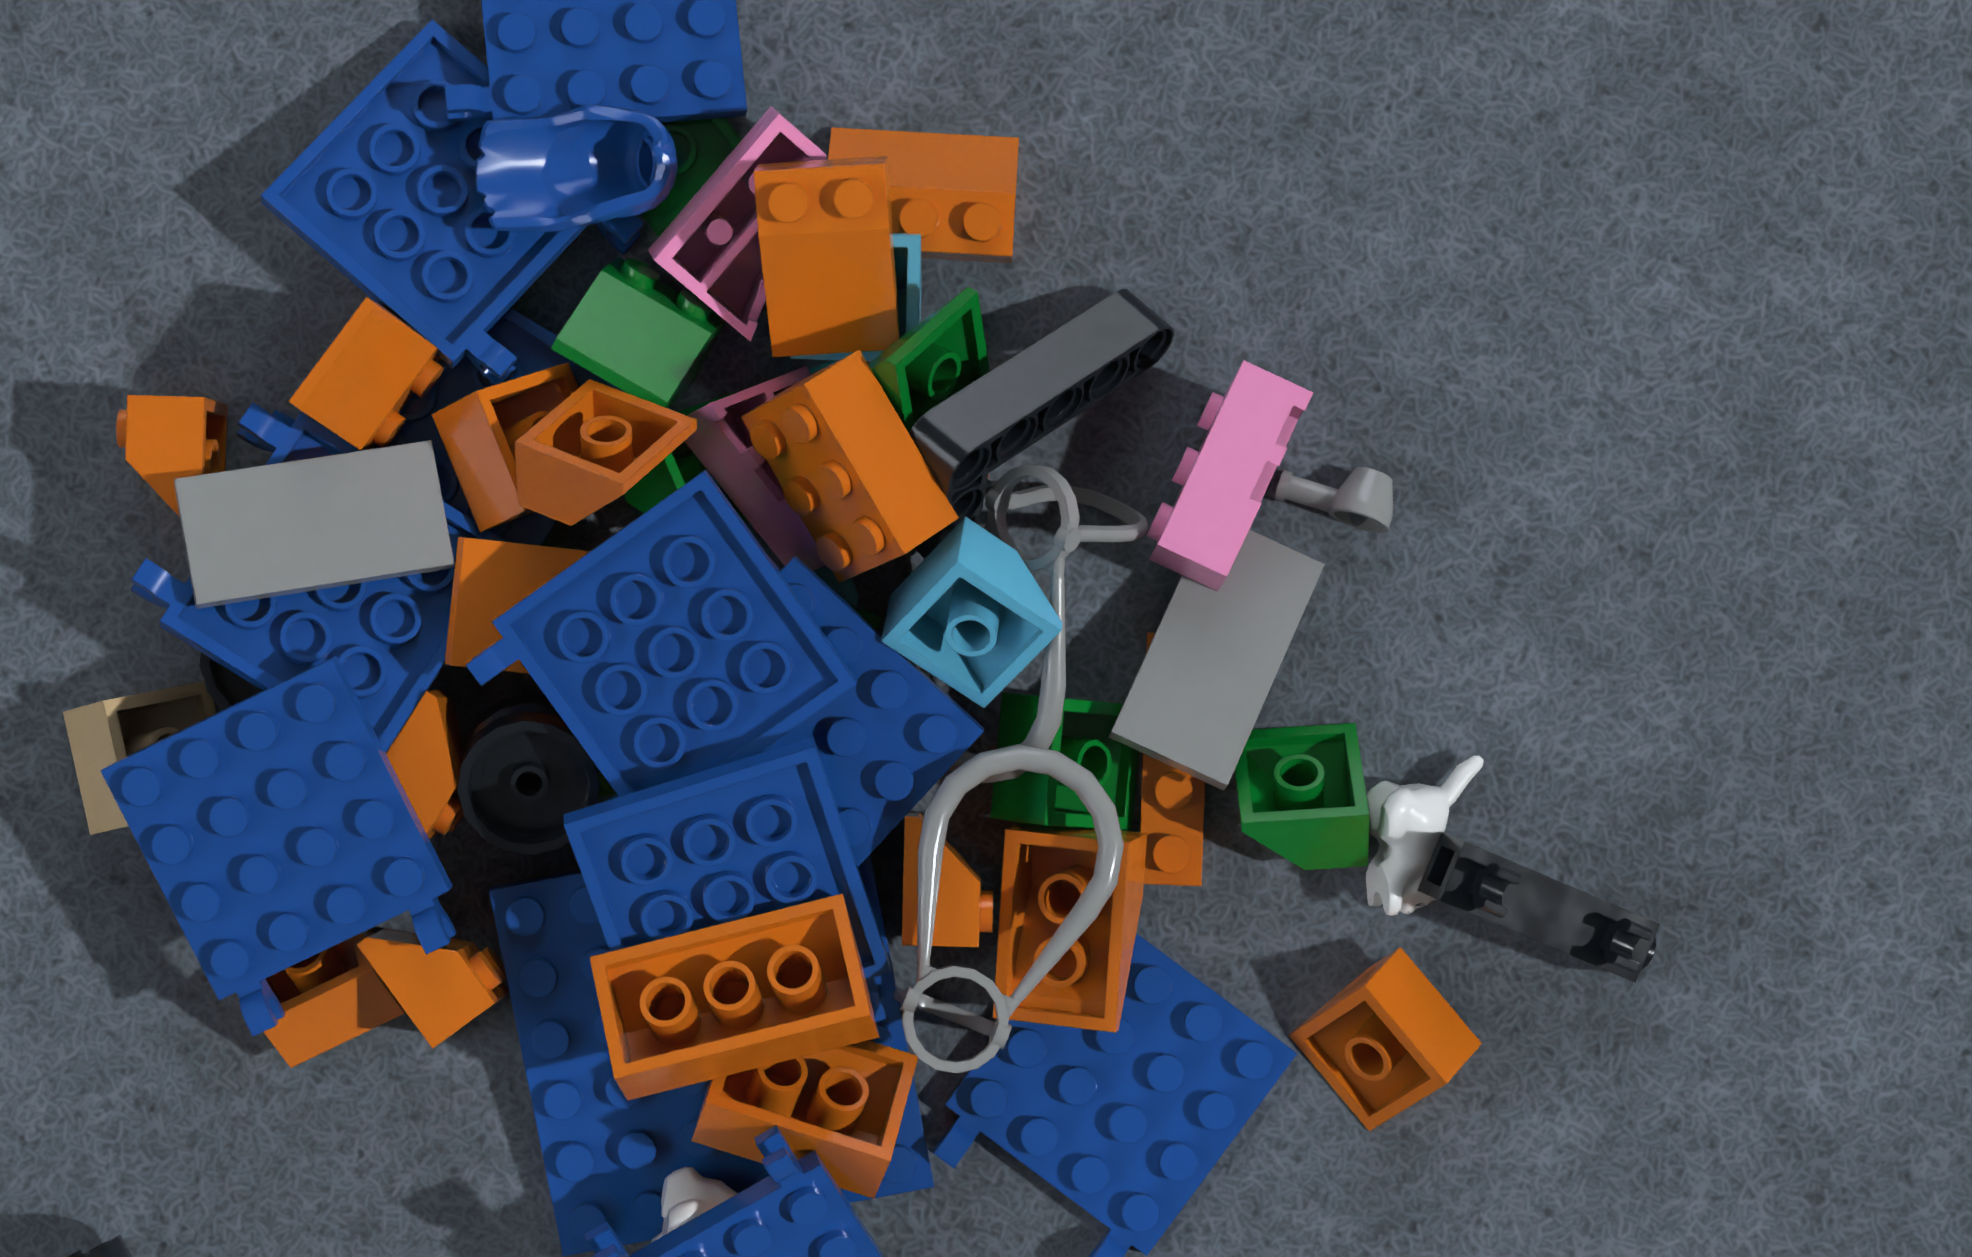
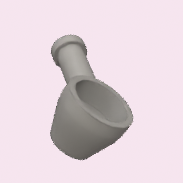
M1356 467L1340 488L1336 489L1294 476L1293 472L1284 469L1276 489L1275 499L1282 502L1290 500L1328 512L1337 521L1371 533H1387L1394 510L1393 480L1380 471L1366 467ZM1349 512L1362 515L1368 519L1361 525L1355 526L1350 521Z

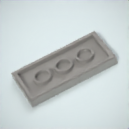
M432 440L174 479L175 494L196 609L452 569L455 564Z
M1249 529L1234 564L1218 592L1181 575L1108 737L1224 791L1229 784L1325 564Z

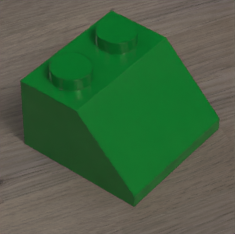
M617 257L600 271L555 339L551 349L626 393L668 408L692 385L726 321L713 312L709 306L690 290L678 292L659 281V273L648 264L633 258L623 260Z
M1002 692L997 749L1021 744L1026 739L1037 717L1039 695ZM1065 698L1062 722L1049 749L1061 752L1092 772L1116 807L1120 829L1132 830L1139 751L1108 737L1123 703ZM1026 771L1018 778L998 781L993 784L990 818L1047 826L1094 828L1091 814L1075 791L1050 775Z

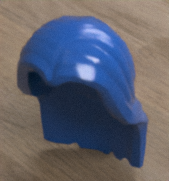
M592 104L548 117H516L488 120L483 125L478 145L482 155L476 159L475 187L477 194L485 197L483 204L486 210L493 214L488 220L494 230L520 232L564 231L574 227L597 224L614 218L640 215L656 208L667 199L675 184L678 170L676 148L668 130L657 118L641 111Z

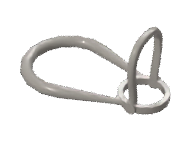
M1028 464L1011 468L988 491L984 502L985 507L988 509V522L984 529L1017 550L1029 571L1045 569L1052 572L1049 602L1062 621V631L1044 648L1037 717L1026 739L1021 743V745L1049 749L1062 722L1066 691L1065 558L1077 548L1080 542H1129L1142 539L1146 536L1149 525L1147 519L1140 512L1127 504L1094 490L1069 485L1068 481L1051 467ZM1029 476L1039 478L1046 484L1012 492L1014 486ZM1058 501L1061 526L1054 537L1055 546L1042 558L1036 559L1026 556L1015 546L1008 533L1006 511L1041 502ZM1077 503L1098 508L1117 517L1128 525H1079L1080 516ZM915 664L924 674H926L930 678L929 672ZM965 751L949 769L953 772L976 756V754ZM1017 770L990 776L982 783L1018 778L1026 771Z
M1017 744L978 753L946 776L925 809L918 846V964L916 983L913 987H897L893 991V997L901 1003L900 1010L903 1011L901 1021L906 1042L921 1061L936 1070L961 1073L978 1069L995 1057L999 1049L1003 1050L1012 1025L1008 1024L1009 1017L1094 922L1117 886L1124 842L1116 807L1092 772L1059 751ZM1023 770L1050 775L1075 791L1092 816L1098 842V851L1094 874L1090 882L1013 994L1007 996L1000 992L993 980L977 970L955 965L936 969L930 966L943 851L949 819L964 795L988 777ZM951 977L971 979L984 987L994 1001L997 1022L995 1023L922 993L938 980ZM918 1008L989 1036L990 1041L984 1050L972 1058L956 1062L939 1059L926 1051L916 1037L913 1023L915 1009Z

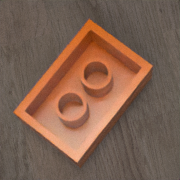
M860 350L793 384L741 417L750 432V439L755 450L768 462L783 487V494L787 504L795 513L799 514L816 543V550L821 561L832 570L839 583L906 554L959 518Z

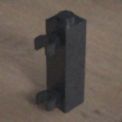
M1441 832L1417 891L1635 983L1640 971L1650 963L1655 953V935L1660 926L1659 923L1444 832Z

